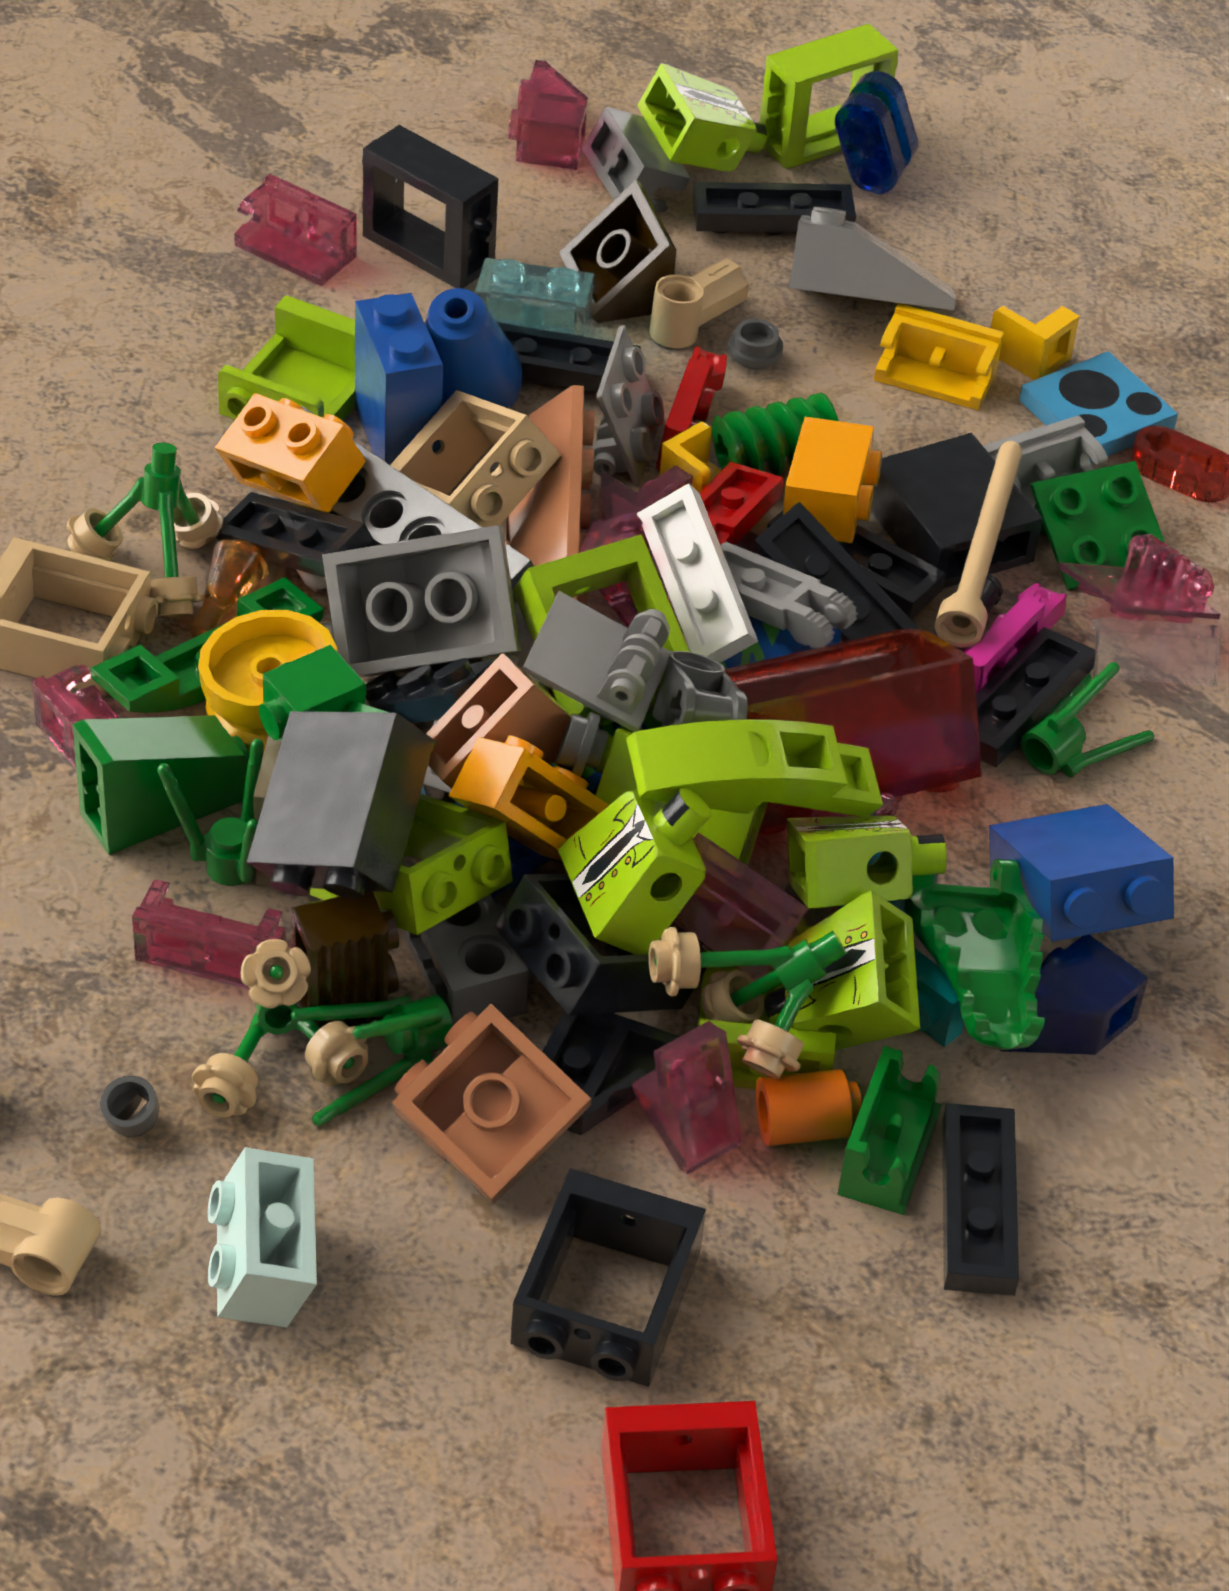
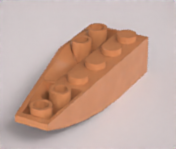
M570 386L528 415L561 454L557 461L507 517L506 544L530 559L534 566L589 550L590 533H580V528L589 529L591 494L581 493V489L590 490V485H592L594 449L582 448V445L593 446L595 410H583L584 386ZM588 593L572 597L587 606ZM549 688L548 693L557 701L553 690Z

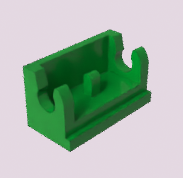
M883 1046L845 1149L837 1195L905 1215L941 1112L942 1104L936 1102L940 1074L934 1065H928L922 1082L910 1081L901 1074L904 1066L902 1051Z

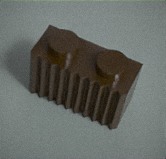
M364 891L363 898L361 899L338 896L291 907L293 915L291 916L293 923L291 925L293 934H291L293 939L292 947L300 948L308 957L311 966V972L306 976V982L308 983L307 992L297 1002L300 1008L388 1001V994L398 992L399 983L396 967L391 955L388 953L389 950L399 948L398 928L392 911L389 908L380 909L373 891ZM385 1016L328 1021L316 1020L313 1022L320 1028L332 1021H342L349 1027L369 1024L375 1020H383Z

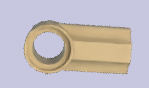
M725 258L690 277L675 274L660 278L655 286L649 329L651 338L656 343L669 348H685L693 345L697 341L699 326L747 300L749 283L744 279L741 266Z
M0 1194V1264L11 1267L13 1273L22 1283L42 1294L58 1296L68 1292L100 1236L101 1226L98 1219L84 1206L69 1199L49 1198L40 1207Z

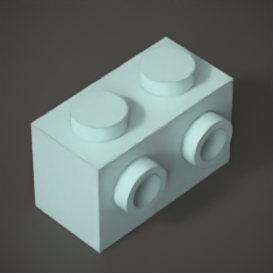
M245 1147L224 1181H216L211 1190L208 1203V1220L210 1224L217 1225V1244L213 1248L209 1261L208 1283L210 1287L217 1288L218 1318L288 1327L317 1285L314 1159Z

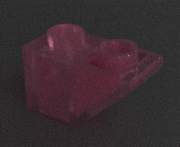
M535 60L530 80L521 79L517 109L513 108L511 112L508 137L509 140L517 141L516 162L578 170L583 151L582 148L586 140L588 97L546 61Z

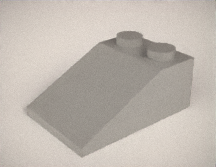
M814 207L811 216H801L798 222L789 288L954 310L956 298L955 291L858 223L845 221L846 211Z
M503 525L322 554L337 652L360 678L379 676L387 672L411 671L425 665H430V667L440 666L463 658L473 660L501 655L502 653L521 651Z

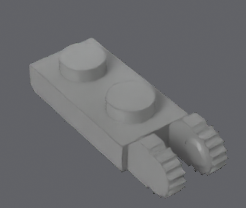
M725 542L720 545L748 616L782 630L787 628L796 642L805 646L810 645L811 648L815 647L817 650L820 647L824 648L834 638L832 636L835 633L832 630L833 627L840 630L846 629L857 619L856 615L858 613L855 610L857 607L853 605V601L848 598L849 596H845L843 593L839 594L837 590L820 584L819 579L731 543Z

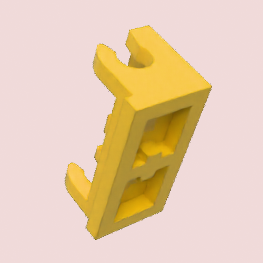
M898 303L880 343V346L885 349L875 368L874 381L979 411L997 373L1004 332Z

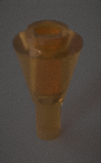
M241 539L222 540L215 544L204 591V603L189 629L193 637L218 627L225 614L230 613L237 606L238 599L249 594L266 578L269 568L260 550L255 545Z

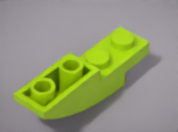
M783 720L706 721L636 731L626 738L639 798L668 802L680 788H688L698 794L710 809L749 814L763 801L853 816H870L883 806L869 749L837 743L834 728L830 725Z

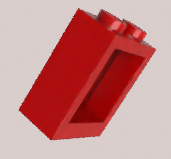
M756 1401L605 1407L601 1453L615 1591H772L778 1560ZM734 1468L745 1552L651 1557L636 1556L628 1473Z

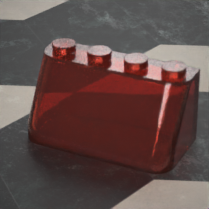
M920 629L895 630L725 669L726 674L739 690L743 691L746 695L748 706L747 720H783L830 725L834 728L837 743L868 748L883 802L881 807L901 802L904 795L921 791L933 793L948 792L958 788L962 781L982 777L973 658L929 631ZM769 802L758 835H771L784 831L787 828V818L842 817L844 814Z

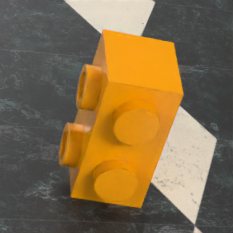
M254 393L215 446L216 451L239 483L285 501L327 513L331 511L366 462L352 439L354 437L353 430L338 417L331 414H325L324 417H320L306 412L301 406L289 399L282 398L278 402Z
M805 417L785 485L783 515L800 502L836 541L853 543L858 520L869 521L874 486L878 485L882 451L872 450L874 426Z
M508 736L505 743L478 737L448 796L469 810L505 821L509 836L539 855L562 861L558 852L561 845L607 808L609 804L586 790L589 783L582 777L564 768L552 767L543 761V751L531 743L515 736Z

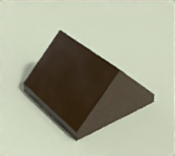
M635 180L573 238L559 254L590 317L597 323L651 315L656 283L664 276L675 274L677 250L643 185Z

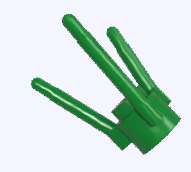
M1117 662L1109 663L1093 679L1089 673L1043 721L1022 736L1020 742L1022 752L1026 760L1038 772L1045 775H1053L1059 769H1062L1068 777L1072 778L1086 766L1132 750L1154 739L1153 731L1146 730L1087 752H1081L1083 743L1086 740V732L1081 722L1075 716L1119 672L1120 666Z
M254 739L251 743L241 818H222L212 825L206 835H202L170 766L162 763L157 768L163 787L190 842L191 859L194 861H206L207 874L213 881L221 885H241L249 883L255 878L256 868L247 863V859L258 821L254 819L253 796L263 757L264 743L261 739Z
M408 995L388 1001L321 1005L293 1009L291 1018L296 1022L385 1016L383 1020L356 1026L353 1029V1036L361 1040L384 1035L387 1046L394 1054H404V1058L316 1112L312 1116L313 1124L321 1126L336 1116L343 1114L402 1078L419 1061L424 1060L429 1065L433 1061L432 1051L448 1047L444 1042V1038L453 1027V1021L443 999L438 995H430L411 1000Z

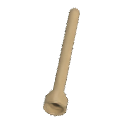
M1007 441L999 449L958 590L941 603L938 611L935 631L942 641L951 646L960 648L971 647L981 640L984 633L988 614L981 600V595L1022 456V448L1015 441Z

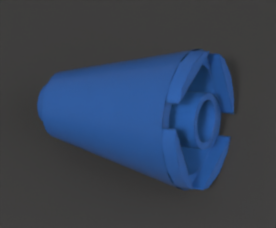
M462 288L443 291L433 299L425 318V325L443 363L442 406L458 390L506 408L510 406L512 408L518 400L523 381L521 362L516 350L476 293Z

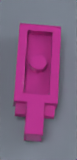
M1038 583L1033 584L1017 596V603L1006 614H1000L996 617L990 630L978 643L964 649L955 670L956 678L960 680L959 707H963L1044 627L1048 629L1053 627L1065 614L1067 595L1063 593L1058 594L1041 587V584Z

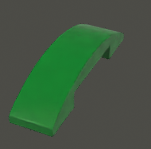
M284 577L239 598L236 617L259 610H290L311 616L320 622L323 619L324 608ZM222 625L156 656L152 655L140 644L91 667L90 678L129 712L159 713L189 707L206 701L198 670L200 651L213 631Z

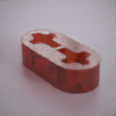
M1164 426L1145 427L1137 433L1130 460L1131 462L1136 461L1140 475L1202 502L1215 503L1223 501L1229 496V455Z

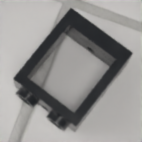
M401 125L394 127L363 148V237L454 288H465L495 267L499 178ZM404 182L446 205L445 232L404 210Z
M524 874L495 925L497 930L569 1016L682 1009L695 989H679L676 996L668 995L663 982L654 983L651 979L649 954L635 955L608 944L617 956H601L583 935L593 933L568 874ZM677 917L669 926V928L675 927L677 933L690 932ZM699 943L700 952H707ZM701 968L700 979L707 968Z
M570 1168L513 1301L510 1344L525 1348L529 1353L542 1359H560L595 1370L601 1376L613 1381L628 1380L649 1387L701 1252L706 1209ZM574 1238L669 1266L644 1332L547 1303Z

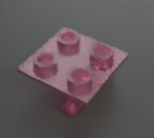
M1151 534L1138 535L1130 541L1125 568L1060 563L1058 567L1079 582L1078 589L1080 591L1104 599L1111 604L1110 611L1113 614L1128 620L1144 621L1146 614L1160 615L1166 620L1179 624H1192L1194 618L1220 619L1221 614L1206 604L1214 591L1211 573Z

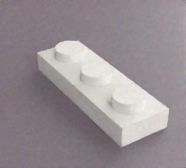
M687 484L638 512V517L690 652L709 657L721 663L757 643L758 639L700 493L690 484Z

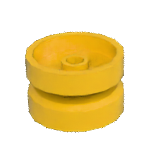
M259 610L235 617L213 631L201 648L198 664L201 687L206 698V715H215L231 737L239 736L246 745L249 755L252 741L254 739H261L264 743V755L268 734L259 716V706L263 703V673L330 644L337 651V646L329 629L311 616L290 610Z

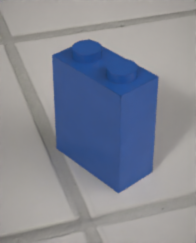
M412 293L387 294L378 298L355 301V410L373 454L391 465L442 407L443 363ZM439 440L433 443V452H437L440 449L441 443Z
M1104 804L989 825L990 869L995 859L1016 860L1018 862L1023 889L1032 907L1043 919L1042 933L1051 942L1174 918V857L1110 805Z

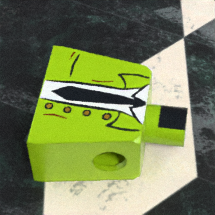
M661 63L637 105L668 159L675 163L731 172L737 168L745 152L759 153L767 140L766 126L750 118L733 91L667 64Z
M680 788L667 803L639 798V793L636 790L627 791L558 849L595 939L635 955L649 954L651 941L660 940L663 931L669 928L703 882L706 867L692 836L711 817V810L706 802L694 791L688 788Z
M895 816L787 818L789 884L807 908L847 905L871 890L887 901L908 899L912 897L913 893L912 876L945 874L947 852L943 834L911 836L910 830ZM881 852L875 862L868 864L874 854Z
M871 890L862 894L790 941L788 945L790 948L804 939L811 944L833 930L847 952L845 956L825 967L827 975L812 983L814 989L802 1004L791 1027L802 1030L836 1033L835 1050L894 1037L920 1029L913 921L910 916ZM784 986L766 994L764 999L766 1014L773 1025L789 997V993Z

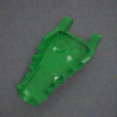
M995 859L990 869V888L934 883V875L912 876L913 893L912 897L904 899V911L912 918L913 932L933 956L956 993L968 1035L979 1045L992 1049L1009 1050L1026 1048L1032 1045L1038 1039L1045 1023L1044 1018L1038 1017L1037 999L1034 997L1041 977L1040 967L1043 952L1039 951L1044 938V933H1042L1043 919L1034 910L1026 896L1018 862L1016 860Z

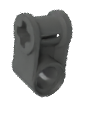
M672 651L669 653L652 712L653 717L660 721L663 726L706 721L747 720L748 706L746 695L743 691L739 690L726 674L722 664L709 657L692 652Z

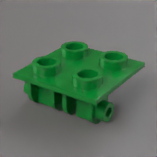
M1136 461L1030 484L1036 501L1034 508L1043 518L1040 533L1048 535L1067 591L1173 567Z

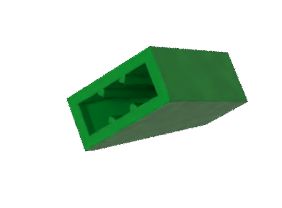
M215 715L84 719L72 724L80 814L109 855L182 826L157 771L158 766L162 763L170 766L195 820L243 801L249 752L242 739L237 735L231 737Z

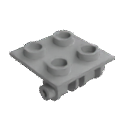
M622 325L618 328L596 396L604 416L601 419L596 436L597 440L593 447V470L596 474L603 477L628 471L636 487L641 484L647 461H651L653 457V442L658 425H661L664 421V406L660 394L657 391H652L647 380L645 360L641 349L638 346H633L625 325Z
M559 591L521 671L541 681L547 687L557 690L591 708L604 718L615 721L636 732L639 731L666 667L669 653H671V651L662 647L669 636L670 627L662 612L649 609L637 614L627 628Z

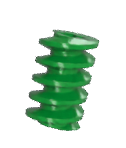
M820 392L810 395L807 400L797 397L789 399L786 404L780 401L770 403L765 409L755 406L748 408L745 413L736 410L726 413L723 418L716 415L712 421V441L719 465L724 469L730 462L764 471V462H766L772 474H783L785 470V457L791 467L805 417L839 421L832 402L828 396Z

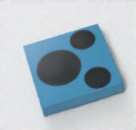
M1109 351L1023 384L1019 401L1045 425L1079 415L1085 421L1084 427L1102 445L1107 457L1175 429L1178 413Z

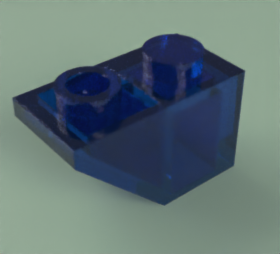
M1091 935L1081 936L1066 949L1057 947L1049 953L1041 964V977L1034 996L1037 999L1038 1017L1045 1019L1044 1027L1038 1039L1026 1048L1000 1051L1096 1055L1137 1020L1148 977Z

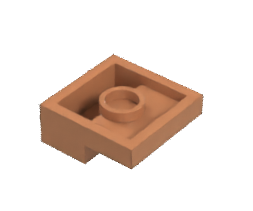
M490 1004L479 1016L473 1011L467 1013L450 1029L444 1038V1042L448 1047L428 1065L424 1060H421L403 1075L395 1087V1091L399 1095L392 1101L396 1114L444 1161L448 1160L494 1204L592 1105L591 1098L497 1008Z

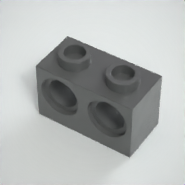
M491 894L418 935L405 931V940L431 994L438 995L443 999L451 1014L453 1026L471 1011L479 1016L490 1004L497 1008L507 1019L526 1014L528 985L535 982V974L495 927L506 906L500 897L493 899Z

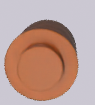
M842 1069L781 1075L779 1080L771 1077H759L756 1082L755 1102L757 1121L762 1141L766 1147L848 1138L851 1135L852 1123L856 1122L862 1106V1098L857 1082H847Z

